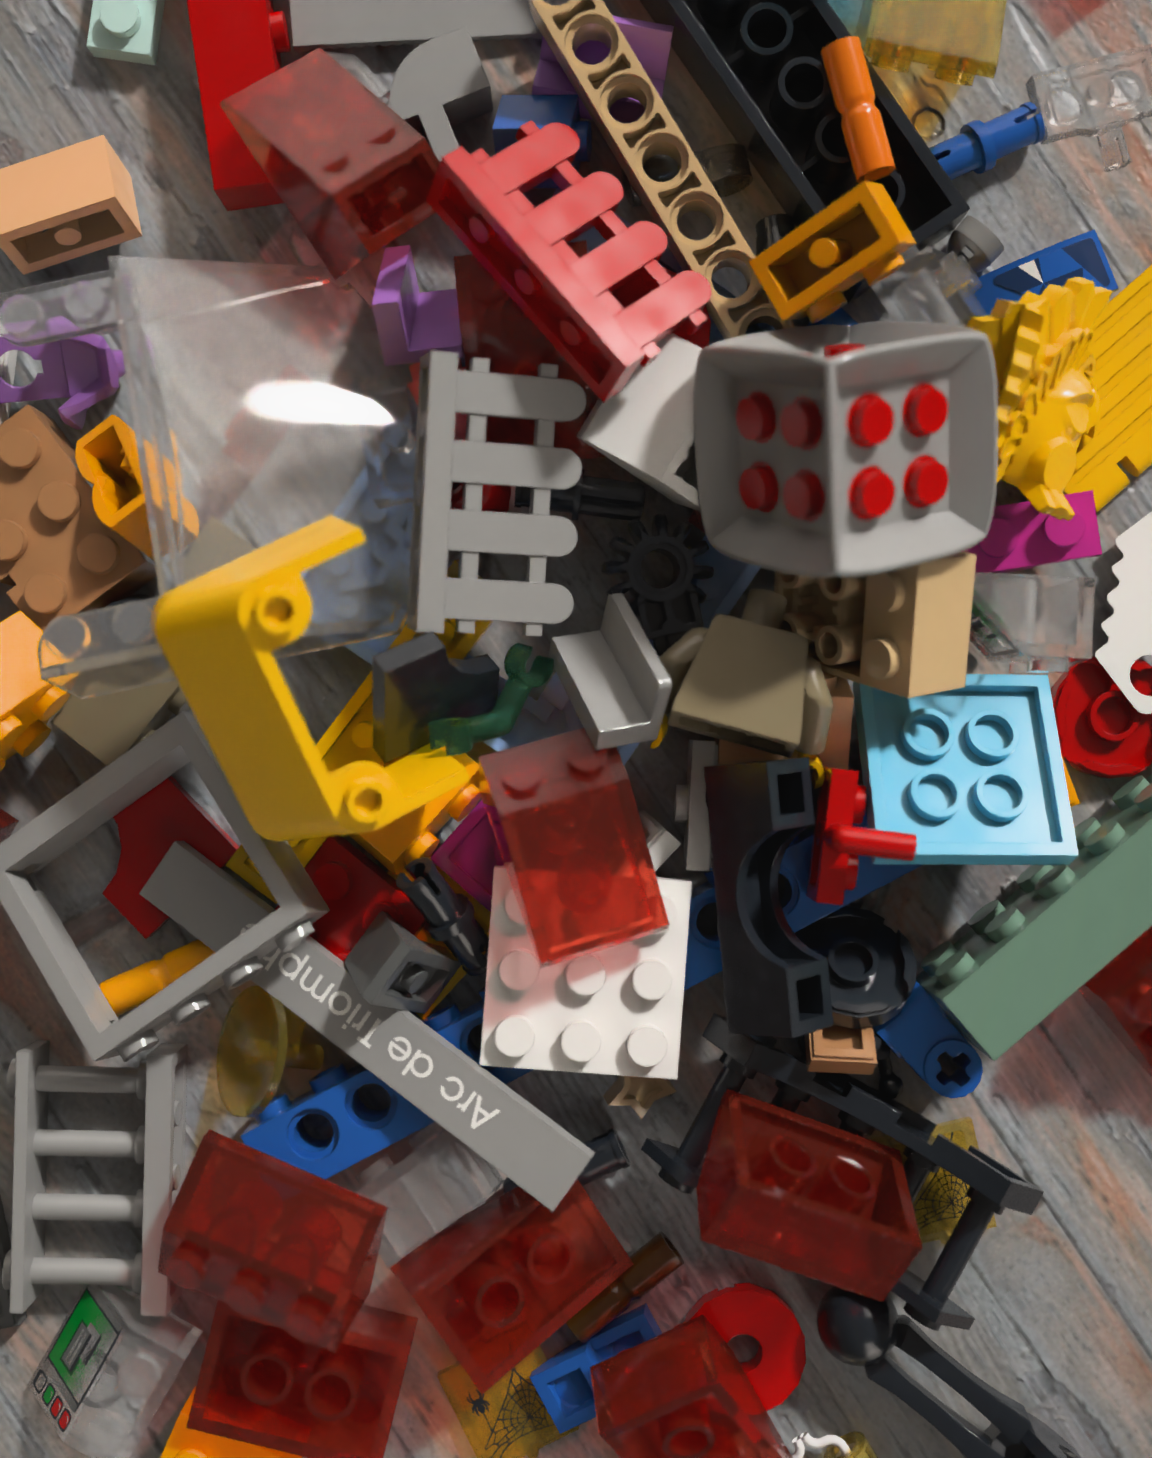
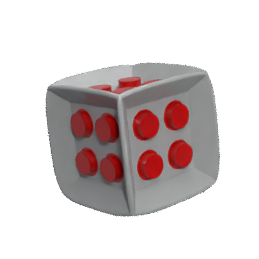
M904 321L866 322L852 326L835 324L810 325L733 337L716 342L700 351L695 370L693 390L698 499L702 523L708 541L720 553L748 564L799 576L854 577L893 571L954 555L975 546L987 536L996 497L998 403L994 357L988 337L984 333L959 325Z

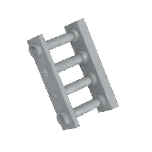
M36 1040L16 1052V1058L11 1061L7 1073V1092L10 1097H15L11 1250L7 1252L2 1268L3 1288L10 1290V1313L23 1314L42 1294L44 1284L132 1286L134 1293H141L140 1316L166 1317L182 1294L188 1043H162L146 1055V1061H141L139 1067L51 1066L49 1065L50 1040ZM48 1092L137 1093L139 1100H145V1125H140L137 1131L48 1129ZM47 1156L135 1158L137 1164H144L143 1189H138L136 1195L46 1193ZM45 1220L133 1222L135 1228L142 1229V1252H138L134 1259L44 1257Z

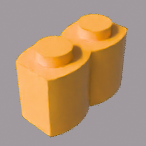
M112 414L76 442L75 459L81 475L93 484V507L98 518L106 526L159 565L166 563L198 538L197 515L191 504L179 495L180 482L175 466L122 419Z

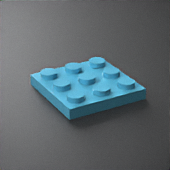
M966 674L965 687L913 698H905L853 682L863 785L866 786L867 791L866 814L868 828L916 834L917 837L916 854L912 862L871 857L872 864L1070 865L1079 854L1048 675Z

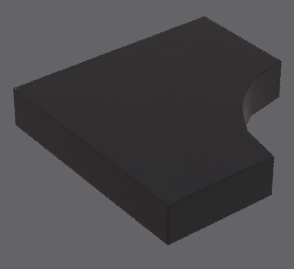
M433 632L426 633L372 657L373 749L384 763H387L496 713L500 668L488 654L466 660L448 658L446 647Z

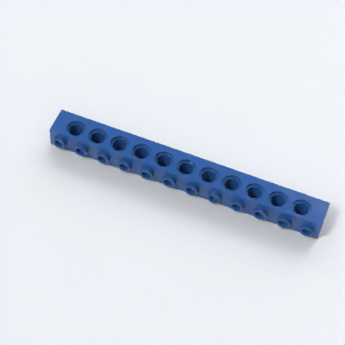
M866 809L862 824H853V827L868 828ZM814 826L794 838L782 858L779 870L785 882V892L780 899L782 910L789 926L795 933L924 864H872L870 856L858 855L859 866L856 885L853 891L845 890L843 906L817 903L806 896ZM712 868L704 872L708 881L691 890L684 991L723 971L718 934H704L698 930L696 924L697 915L702 907L716 902ZM485 987L478 991L482 1000L472 1006L459 1011L454 1003L436 1011L422 1021L479 1065L481 1050L473 1044L470 1031L475 1026L483 1023ZM339 1063L311 1078L308 1082L312 1090L290 1101L287 1093L284 1092L257 1106L251 1111L255 1120L249 1124L240 1137L275 1204L278 1205L435 1121L361 1064L347 1071L343 1063ZM482 1066L505 1085L535 1070ZM369 1083L384 1087L389 1093L391 1105L382 1110H372L366 1107L360 1100L359 1087ZM308 1114H320L326 1117L333 1127V1136L328 1139L311 1137L303 1126V1117Z

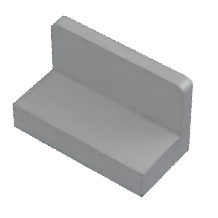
M609 594L600 630L552 637L548 655L595 750L657 739L672 687L667 671L624 594Z

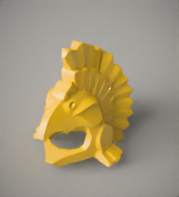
M1081 277L1068 279L1063 287L1048 285L1041 295L1027 291L1018 302L997 299L990 315L971 317L965 326L987 335L994 357L998 403L996 484L999 480L1016 486L1037 511L1049 514L1059 520L1063 518L1068 521L1075 516V513L1062 492L1074 473L1076 464L1075 454L1081 436L1084 434L1092 438L1094 437L1101 412L1099 394L1096 386L1089 378H1093L1095 375L1096 361L1093 353L1086 351L1094 334L1091 328L1106 307L1112 293L1111 290L1095 287L1093 281Z

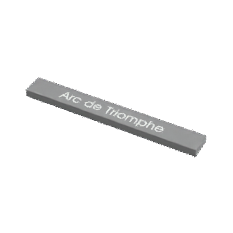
M184 840L173 843L139 893L214 952L223 948L275 911L270 905ZM309 935L305 937L306 941L284 953L277 947L259 960L264 969L251 979L253 982L552 1212L594 1155V1151L411 1012L372 1005L360 995L345 962Z

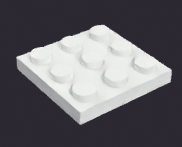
M495 865L480 1066L678 1080L692 881L690 879Z

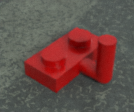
M823 767L825 781L819 787L806 896L817 903L843 906L845 890L853 891L856 885L859 866L858 855L912 862L916 854L917 837L916 834L853 827V824H862L867 800L866 786L858 785L859 771Z

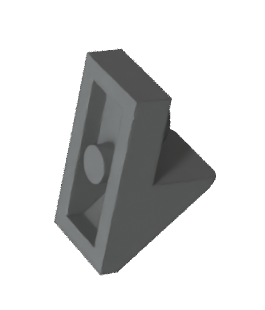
M383 911L377 915L345 960V965L360 995L372 1005L426 1014L461 966L460 962L448 949L419 940L391 915Z

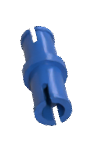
M1025 102L1018 108L985 123L980 120L971 121L962 126L960 134L929 149L950 180H953L971 171H974L976 174L987 172L995 167L997 159L1028 145L1041 142L1045 135V125L1041 113L1027 119L1028 115L1036 112L1037 107L1031 102Z

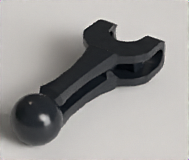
M851 1279L834 1285L823 1296L817 1310L816 1324L819 1337L828 1352L843 1363L853 1366H864L868 1379L896 1395L931 1423L965 1458H1082L1073 1446L1050 1427L1026 1412L1022 1404L997 1391L968 1371L933 1342L908 1316L898 1315L893 1301L879 1286L865 1280ZM894 1345L923 1364L982 1413L991 1422V1425L985 1431L980 1430L907 1374L888 1355Z

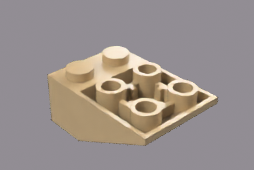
M960 552L893 571L854 577H809L774 570V592L787 599L780 630L799 634L807 638V655L820 663L822 672L905 698L963 688L966 682L977 555Z

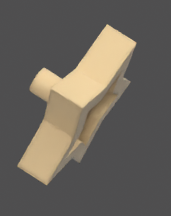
M618 1075V1079L603 1097L608 1106H631L642 1120L655 1100L677 1091L668 1079Z

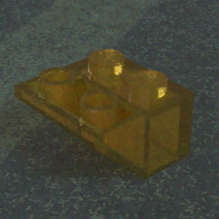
M863 0L854 36L859 37L863 52H866V56L872 58L871 65L908 73L911 62L926 64L928 69L935 71L934 77L939 80L972 86L975 75L994 79L999 60L1007 0Z

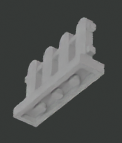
M429 351L420 357L407 628L415 632L444 633V621L447 618L456 619L455 632L475 633V620L523 622L522 635L542 637L543 623L557 624L565 621L572 613L574 605L573 597L566 587L555 583H545L547 556H565L577 544L578 534L575 525L565 517L549 516L551 489L560 490L574 486L582 473L579 457L569 449L553 448L555 422L571 421L583 413L586 406L584 390L578 383L572 380L557 379L558 365H538L537 377L489 373L490 359L473 357L470 359L469 371L458 370L459 353ZM455 414H467L465 441L454 440ZM487 416L535 420L533 446L485 442ZM452 482L463 483L462 510L450 509ZM483 484L531 488L529 514L481 511ZM448 550L459 551L458 578L447 577ZM479 552L527 555L525 581L478 579Z

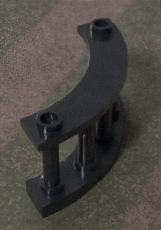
M714 1013L702 1036L723 1051L719 1061L724 1065L680 1147L677 1148L647 1138L641 1148L644 1153L661 1166L658 1172L659 1177L681 1192L692 1194L695 1188L709 1192L760 1213L803 1235L855 1266L906 1302L903 1308L904 1311L929 1329L938 1331L941 1325L969 1330L975 1318L949 1299L953 1288L994 1213L1002 1215L1005 1208L1032 1215L1044 1192L972 1145H970L967 1151L940 1133L936 1138L933 1137L932 1134L938 1124L895 1099L885 1097L880 1091L846 1073L807 1072L806 1055L804 1053L801 1058H797L775 1048L777 1040L774 1037L728 1033L727 1018ZM757 1072L775 1078L774 1084L778 1087V1090L735 1170L704 1158L746 1078L754 1079ZM811 1096H815L841 1109L837 1116L842 1122L798 1203L762 1185L758 1180L801 1101L808 1103ZM876 1128L906 1145L903 1154L907 1159L862 1240L821 1216L864 1134L871 1136ZM940 1167L969 1185L966 1195L970 1198V1201L925 1282L885 1254L929 1173H938Z

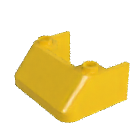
M333 515L318 520L168 591L157 601L151 615L153 635L244 816L260 836L272 841H289L371 832L471 780L466 768L433 742L383 767L370 761H356L330 774L328 773L271 652L300 637L311 620L312 601L300 573L366 542L361 528Z

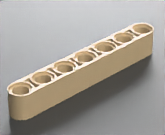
M528 0L535 24L654 223L665 232L668 246L682 270L698 272L710 283L712 295L706 304V308L724 340L746 335V330L757 323H766L773 326L775 330L795 327L792 320L782 321L749 264V261L755 258L753 252L604 1L569 0L562 5H550L543 0ZM589 40H598L610 49L608 57L603 62L595 65H588L579 61L574 54L582 43ZM626 97L638 100L643 105L645 112L638 121L626 124L616 121L610 115L609 109L616 100ZM657 154L667 155L677 162L680 171L672 180L656 182L645 174L643 169L645 162ZM700 211L711 219L714 230L707 238L702 240L688 239L679 231L677 225L679 218L687 212ZM733 267L745 276L747 291L736 298H725L714 289L711 282L712 275L721 268Z

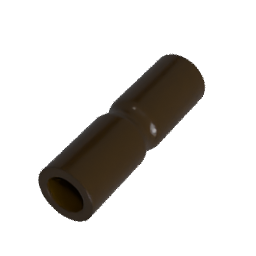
M659 1232L616 1268L614 1274L602 1278L562 1311V1316L573 1334L582 1343H586L626 1311L633 1300L643 1297L684 1264V1260L669 1238L663 1232Z

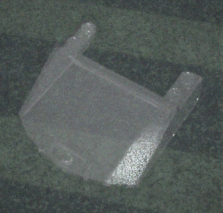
M108 256L109 270L0 293V335L9 343L19 347H32L92 333L100 336L119 332L160 593L159 597L59 616L52 620L42 633L38 643V661L42 680L80 699L176 680L151 629V615L157 601L168 591L329 515H333L361 528L366 542L300 573L312 601L311 620L300 637L271 652L274 659L382 638L401 632L407 620L418 406L407 386L408 383L412 382V378L406 364L385 366L372 307L332 267Z

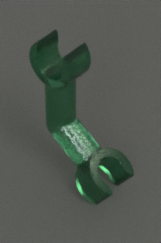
M515 643L505 656L504 668L508 679L492 712L469 718H442L428 723L430 749H438L445 746L446 756L458 755L472 750L475 743L505 736L510 733L532 687L542 686L550 679L554 669V659L538 655L533 661L531 669L526 673V662L533 648L526 644Z

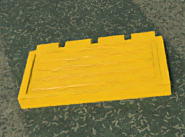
M1152 264L1107 303L1091 328L1094 334L1086 351L1093 353L1096 361L1095 375L1093 378H1089L1096 386L1100 397V420L1093 438L1084 434L1081 436L1075 454L1076 464L1074 473L1062 493L1066 495L1093 490L1096 513L1130 484L1126 474L1117 465L1118 462L1135 477L1140 476L1152 465Z

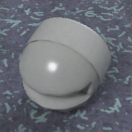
M968 215L952 232L948 239L946 251L950 262L961 252L968 260L960 271L974 274L989 267L1004 251V246L987 226Z

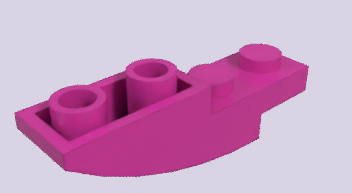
M1093 490L1064 495L1075 513V516L1070 521L1063 518L1059 520L1049 514L1039 512L1029 501L995 506L987 536L975 546L962 551L977 555L975 577L1101 556L1102 549Z

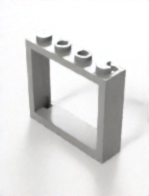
M182 711L0 843V902L93 1062L119 1055L124 1062H127L141 1051L153 1048L159 1042L155 1032L171 1021L176 1026H179L202 1014L212 1005L207 996L224 984L230 990L255 977L264 969L259 961L277 947L284 953L305 942V937L315 931L312 923L330 911L288 841L268 840L260 836L249 824L193 713ZM191 761L280 908L119 1020L34 874Z

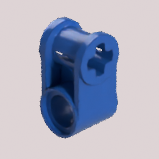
M916 981L912 994L901 1012L882 1025L873 1026V1031L886 1042L899 1059L903 1058L914 1072L938 1094L948 1098L964 1097L973 1092L981 1081L983 1072L981 1058L970 1043L946 1018L947 1015L943 1009ZM943 1052L953 1057L952 1061L957 1067L956 1071L950 1076L941 1071L942 1067L936 1060Z

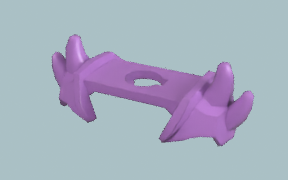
M64 318L49 322L47 333L0 337V356L7 351L21 350L29 354L34 360H41L43 373H37L35 379L30 384L22 387L8 384L0 376V403L70 398L58 408L59 415L68 426L82 430L87 409L116 393L119 387V378L132 367L134 356L126 350L110 349L103 336L78 329L72 322Z

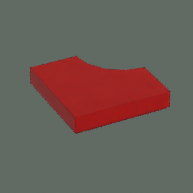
M170 776L113 817L118 825L122 849L117 872L102 894L147 939L152 937L170 917L139 893L173 843L184 840L221 869L226 866L239 846L190 794Z

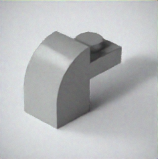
M467 26L431 39L416 47L399 65L391 84L390 111L400 147L414 142L428 180L435 177L441 157L459 148L452 127L493 111L491 85Z

